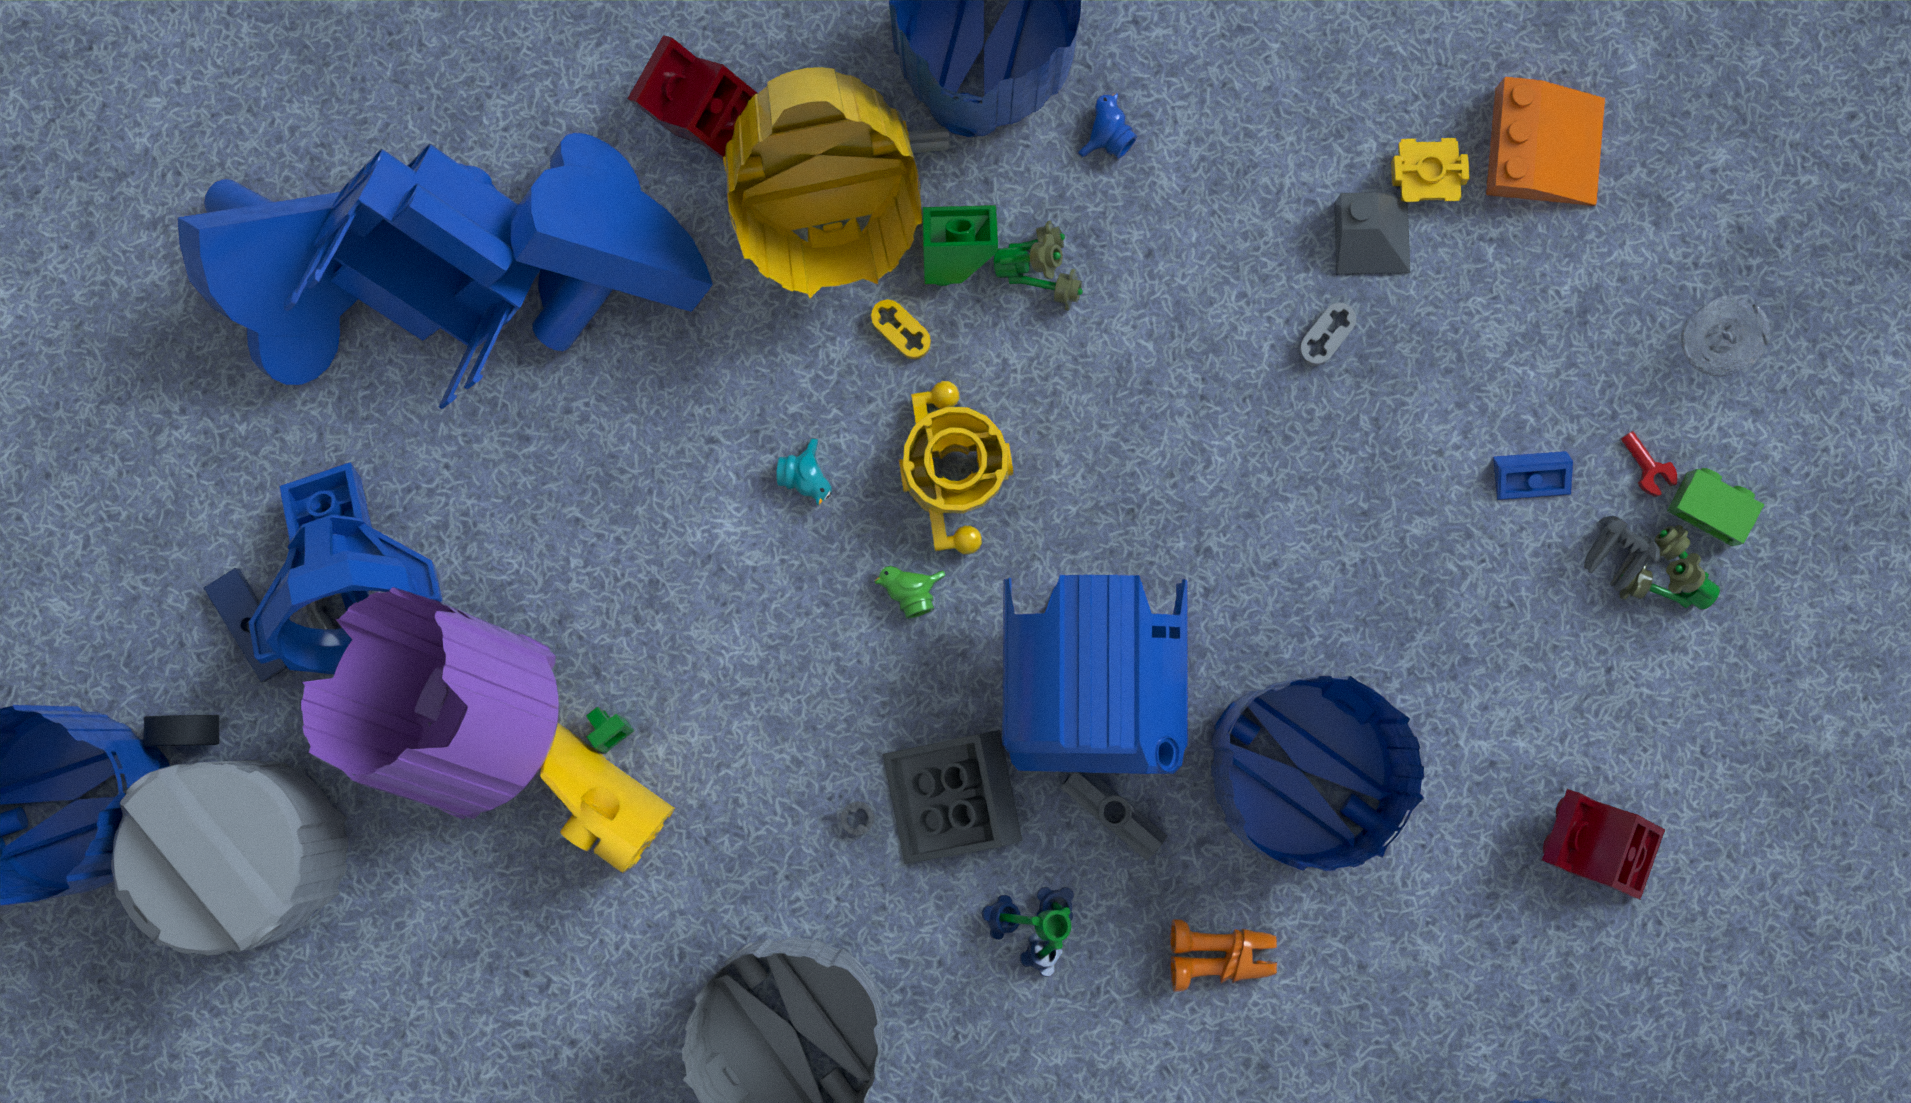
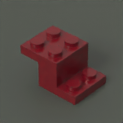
M663 35L627 99L672 134L702 144L723 160V157L726 156V144L732 140L734 125L738 116L742 114L748 105V101L758 93L723 64L698 58L674 38Z
M1567 789L1565 796L1557 804L1556 821L1552 832L1547 835L1544 841V855L1541 861L1575 876L1641 900L1665 829L1637 814L1595 801L1582 793Z

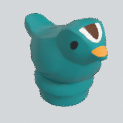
M811 438L807 449L798 457L794 455L779 457L777 484L778 486H786L787 489L796 488L801 495L814 498L816 504L820 505L822 501L830 498L832 487L830 482L824 477L815 457L818 439Z

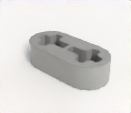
M1335 303L1323 312L1299 344V355L1304 363L1310 366H1319L1331 358L1356 324L1354 310L1345 303ZM1340 312H1343L1346 315L1344 322L1347 324V327L1345 328L1340 325L1332 334L1327 330L1333 322L1330 313L1338 315ZM1323 335L1328 339L1321 349L1325 355L1317 354L1313 358L1308 354L1311 348L1307 343L1310 341L1314 344Z

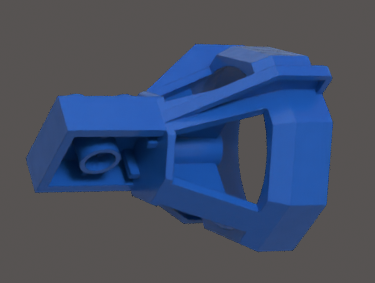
M351 462L279 486L290 542L287 547L289 551L285 563L249 621L254 657L260 664L280 658L289 670L335 674L344 652L353 639L343 628L315 629L296 624L290 620V616L299 609L324 597L341 593L346 611L354 603H359L368 598V591L389 592L392 587L442 602L438 577L432 560L372 528L362 480Z

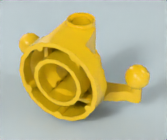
M941 381L935 384L931 391L911 394L916 425L912 428L904 445L903 459H899L903 491H909L913 499L930 514L935 551L955 548L962 554L970 555L975 553L982 544L980 532L973 526L965 525L959 527L953 536H947L943 513L964 514L983 507L999 492L1004 480H1008V476L1014 475L1009 443H1005L998 427L986 415L973 409L954 407L959 400V390L954 383ZM926 404H934L940 410L928 413ZM951 452H961L969 455V452H976L979 471L976 473L971 472L967 478L960 481H951L944 476L943 478H938L935 476L932 458L940 457V459H943V457Z

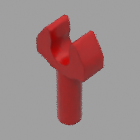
M1634 431L1621 438V441L1642 469L1641 480L1638 481L1642 491L1654 497L1662 494L1654 482V476L1658 473L1664 477L1670 486L1677 484V472L1671 462L1665 464L1655 462Z

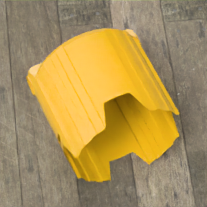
M804 68L779 75L768 81L767 86L748 101V105L742 114L738 116L734 125L732 140L726 144V156L723 157L727 176L729 213L731 211V222L737 234L744 259H751L758 267V271L766 278L770 277L781 284L783 288L792 292L795 290L807 293L809 299L821 287L839 286L861 279L878 284V279L887 272H891L899 264L898 261L905 251L910 249L914 241L913 235L916 226L922 223L920 181L918 190L919 175L917 174L918 170L910 145L906 121L902 120L901 114L897 109L888 106L883 96L877 90L870 88L861 82L860 79L852 75L848 76L838 73L833 68ZM871 215L867 225L861 231L856 217ZM851 219L844 226L841 222L824 225L823 230L812 227L816 225ZM808 227V242L801 239L791 230Z

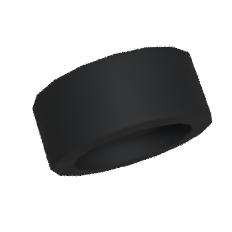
M219 715L144 717L145 747L219 744Z

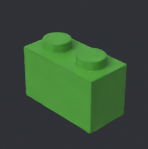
M1701 468V470L1695 469L1687 472L1667 512L1730 546L1744 544L1765 504L1755 500L1756 495L1752 491L1741 486H1734L1733 488L1722 482V476L1713 470Z

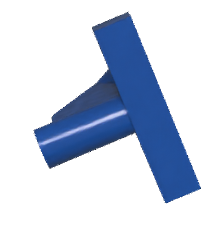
M582 133L566 135L550 156V169L544 170L511 215V245L515 261L541 268L538 288L543 310L532 323V329L540 342L553 350L565 351L571 347L613 289L692 312L713 285L707 265L693 238L666 208L641 191L638 178L631 164L623 155L608 143L592 135Z
M223 179L215 182L205 195L204 205L207 213L178 217L179 245L188 279L212 309L247 328V341L251 360L261 372L285 385H302L314 380L332 363L338 351L340 316L358 299L330 281L338 264V261L332 258L320 281L312 289L308 288L306 284L297 303L288 312L284 310V301L295 291L318 248L313 246V243L332 210L331 207L340 192L273 202L233 180ZM323 253V255H322L320 261L318 262V264H317L315 270L318 269V267L320 266V264H321V262H322L324 256L326 255V253Z

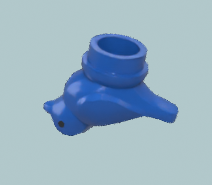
M1117 93L1102 95L1097 99L1095 105L1096 117L1090 140L1078 152L1082 157H1085L1093 150L1105 148L1109 155L1113 154L1119 159L1135 143L1137 135L1132 132L1131 126L1125 124V115L1117 105Z

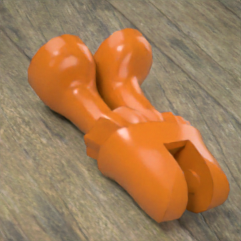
M1181 919L1172 920L1170 932L1172 953H1187L1190 951L1226 952L1224 958L1171 956V982L1174 992L1185 991L1188 989L1191 979L1199 976L1220 975V983L1231 979L1232 983L1239 980L1264 978L1277 974V962L1253 961L1252 949L1277 948V938L1275 935L1254 932L1243 928L1241 931L1234 929L1232 934L1199 933L1191 931L1188 924Z

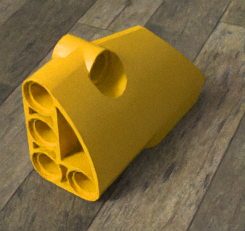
M557 724L551 749L541 767L540 777L572 813L560 830V833L571 843L585 851H589L597 838H600V841L593 849L594 853L621 873H624L637 864L642 852L647 846H650L664 826V821L667 817L670 818L675 808L606 760L600 752L561 724Z

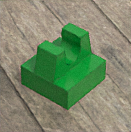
M596 707L586 715L595 728L586 737L595 749L603 753H607L634 732L628 721L617 713L610 718L605 710L602 711L600 707Z

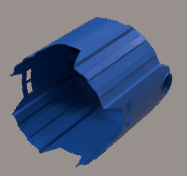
M889 0L894 52L899 55L901 72L912 88L913 94L919 101H922L930 108L931 115L939 125L945 127L951 133L965 137L986 136L998 126L1012 125L1033 112H1037L1052 95L1059 93L1070 72L1080 21L1081 0H1010L985 44L984 0ZM984 46V96L978 97L970 93H956Z
M1060 575L1057 585L1053 588L1045 613L1015 614L1011 595L1012 578L1004 579L1002 744L1007 752H1009L1011 763L1018 771L1174 774L1182 766L1184 751L1188 746V581L1182 579V583L1176 584V601L1173 615L1151 613L1139 575Z
M1315 676L1277 682L1268 685L1263 690L1250 691L1235 702L1232 701L1216 722L1211 747L1214 750L1211 776L1214 781V794L1217 803L1220 804L1225 814L1224 822L1243 843L1253 850L1302 871L1307 867H1314L1322 871H1335L1337 868L1349 866L1354 868L1363 865L1365 861L1375 856L1383 858L1387 846L1398 836L1407 823L1412 811L1424 799L1420 794L1422 779H1424V766L1421 763L1418 739L1413 735L1408 725L1410 718L1393 707L1382 695L1358 682L1352 676L1332 678V676ZM1244 706L1245 708L1249 707L1299 769L1230 743V734H1232L1248 746L1260 731L1258 725L1239 713ZM1302 771L1366 794L1380 801L1376 810L1354 794H1351L1343 803L1339 812L1363 828L1356 837H1354V834ZM1407 810H1410L1403 825L1399 827ZM1395 831H1398L1396 835L1386 844V846H1383L1387 842V840L1395 833Z
M13 705L0 708V805L74 800L7 846L2 836L27 828L28 818L21 807L0 813V906L88 892L113 882L114 877L111 870L113 840L123 818L120 802L126 795L123 793L120 774H124L128 790L132 784L144 775L170 767L167 758L161 753L160 749L157 746L145 747L144 739L137 737L132 732V729L124 723H119L103 713L83 711L79 706ZM112 775H116L119 794L116 797L77 799Z

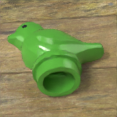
M886 566L880 571L878 578L874 582L886 588L891 599L900 602V610L904 611L906 619H911L934 610L932 603L934 598L929 592L936 582L945 577V573L942 570L933 575H923L905 572L894 566Z

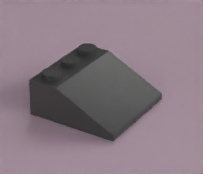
M1000 730L883 754L904 864L993 849L1023 841Z

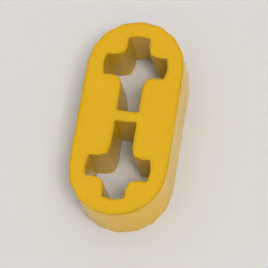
M881 300L875 304L871 313L875 329L908 359L916 360L924 357L931 346V339L927 330L894 300ZM882 309L887 312L892 309L896 310L894 318L901 325L898 329L889 322L884 325L879 323L882 319L879 312ZM906 330L913 337L918 334L922 335L921 344L923 348L918 350L914 347L910 351L906 349L908 341L901 333Z

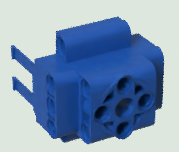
M428 144L408 165H405L385 150L380 149L343 187L331 207L332 210L313 243V246L318 249L297 288L285 299L284 310L288 312L297 303L306 284L308 288L312 289L322 278L331 259H335L338 261V264L330 280L332 283L422 341L441 328L468 346L438 406L440 409H443L456 399L457 395L454 393L475 349L486 340L464 388L468 390L482 379L483 375L480 372L502 327L521 308L541 268L515 261L511 245V215L518 204L499 192L492 184L490 176L484 170L475 166H465L457 163L431 144ZM323 253H326V255L324 256V258H323V260H322L320 266L318 267V269L315 270V268H316L318 262L320 261V259H321Z

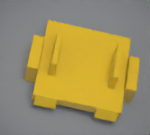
M1441 138V142H1416V139H1401L1398 144L1399 156H1394L1391 161L1392 186H1400L1401 201H1460L1461 185H1466L1470 179L1468 154H1461L1459 156L1456 138Z

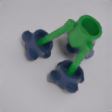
M1048 887L1040 888L1037 892L1040 906L1036 916L1021 915L1018 907L1012 903V899L1008 895H1000L996 903L991 906H985L982 910V918L988 922L991 929L990 936L993 939H1002L1005 933L1014 932L1019 924L1035 926L1036 933L1029 936L1028 948L1020 955V962L1024 967L1031 966L1035 968L1043 977L1051 976L1055 971L1053 965L1063 953L1062 940L1066 939L1071 932V920L1073 919L1071 900L1074 898L1073 891L1068 887H1062L1060 890H1050Z

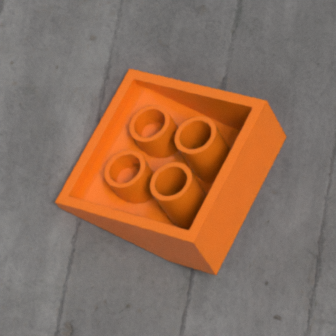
M1504 77L1495 88L1486 195L1596 206L1605 98L1543 80Z

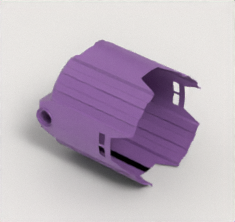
M392 587L389 592L373 593L359 603H354L339 619H336L353 640L344 652L334 677L302 682L305 688L303 699L301 700V711H303L304 735L311 746L309 753L343 770L351 780L359 784L438 808L461 819L466 817L475 819L481 812L490 811L507 803L520 793L536 776L551 749L559 716L558 691L552 672L556 656L550 651L548 646L520 633L519 635L461 610L446 606V604L443 605L441 604L442 602Z

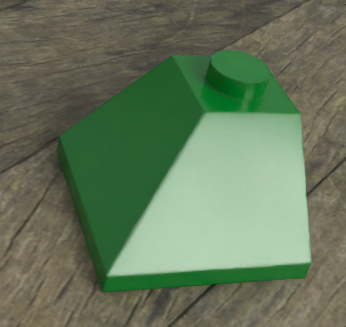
M996 205L923 207L925 284L947 286L963 283L998 252Z

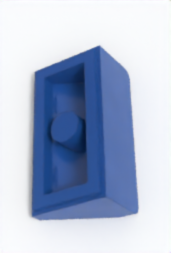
M1567 451L1493 457L1497 500L1571 495L1573 460Z

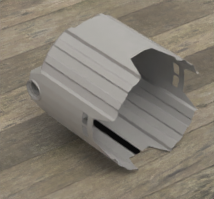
M260 760L178 764L144 775L128 788L125 797L120 802L123 818L115 832L111 870L115 882L114 892L137 927L158 946L166 945L177 952L185 954L199 953L206 956L219 955L232 950L239 953L288 938L290 936L288 934L299 926L303 928L325 905L340 894L337 888L342 876L345 875L347 867L346 853L347 848H349L348 836H346L344 822L347 818L332 807L321 789L306 776L305 768H292L287 763L279 761L261 762ZM316 909H319L308 922H305Z
M787 937L777 941L766 938L754 943L750 942L724 962L725 965L707 982L695 997L697 1006L688 1018L685 1028L687 1033L685 1046L682 1048V1060L685 1061L687 1074L683 1081L693 1088L700 1103H824L795 1029L856 1078L864 1081L855 1091L838 1067H835L819 1080L835 1103H867L882 1052L880 1048L884 1036V1021L882 1020L881 1011L884 1003L868 971L854 956L843 948L836 950L826 945L825 942L804 940L798 937ZM766 957L793 1027L735 982L727 972L730 965H734L752 989L769 976L756 958Z

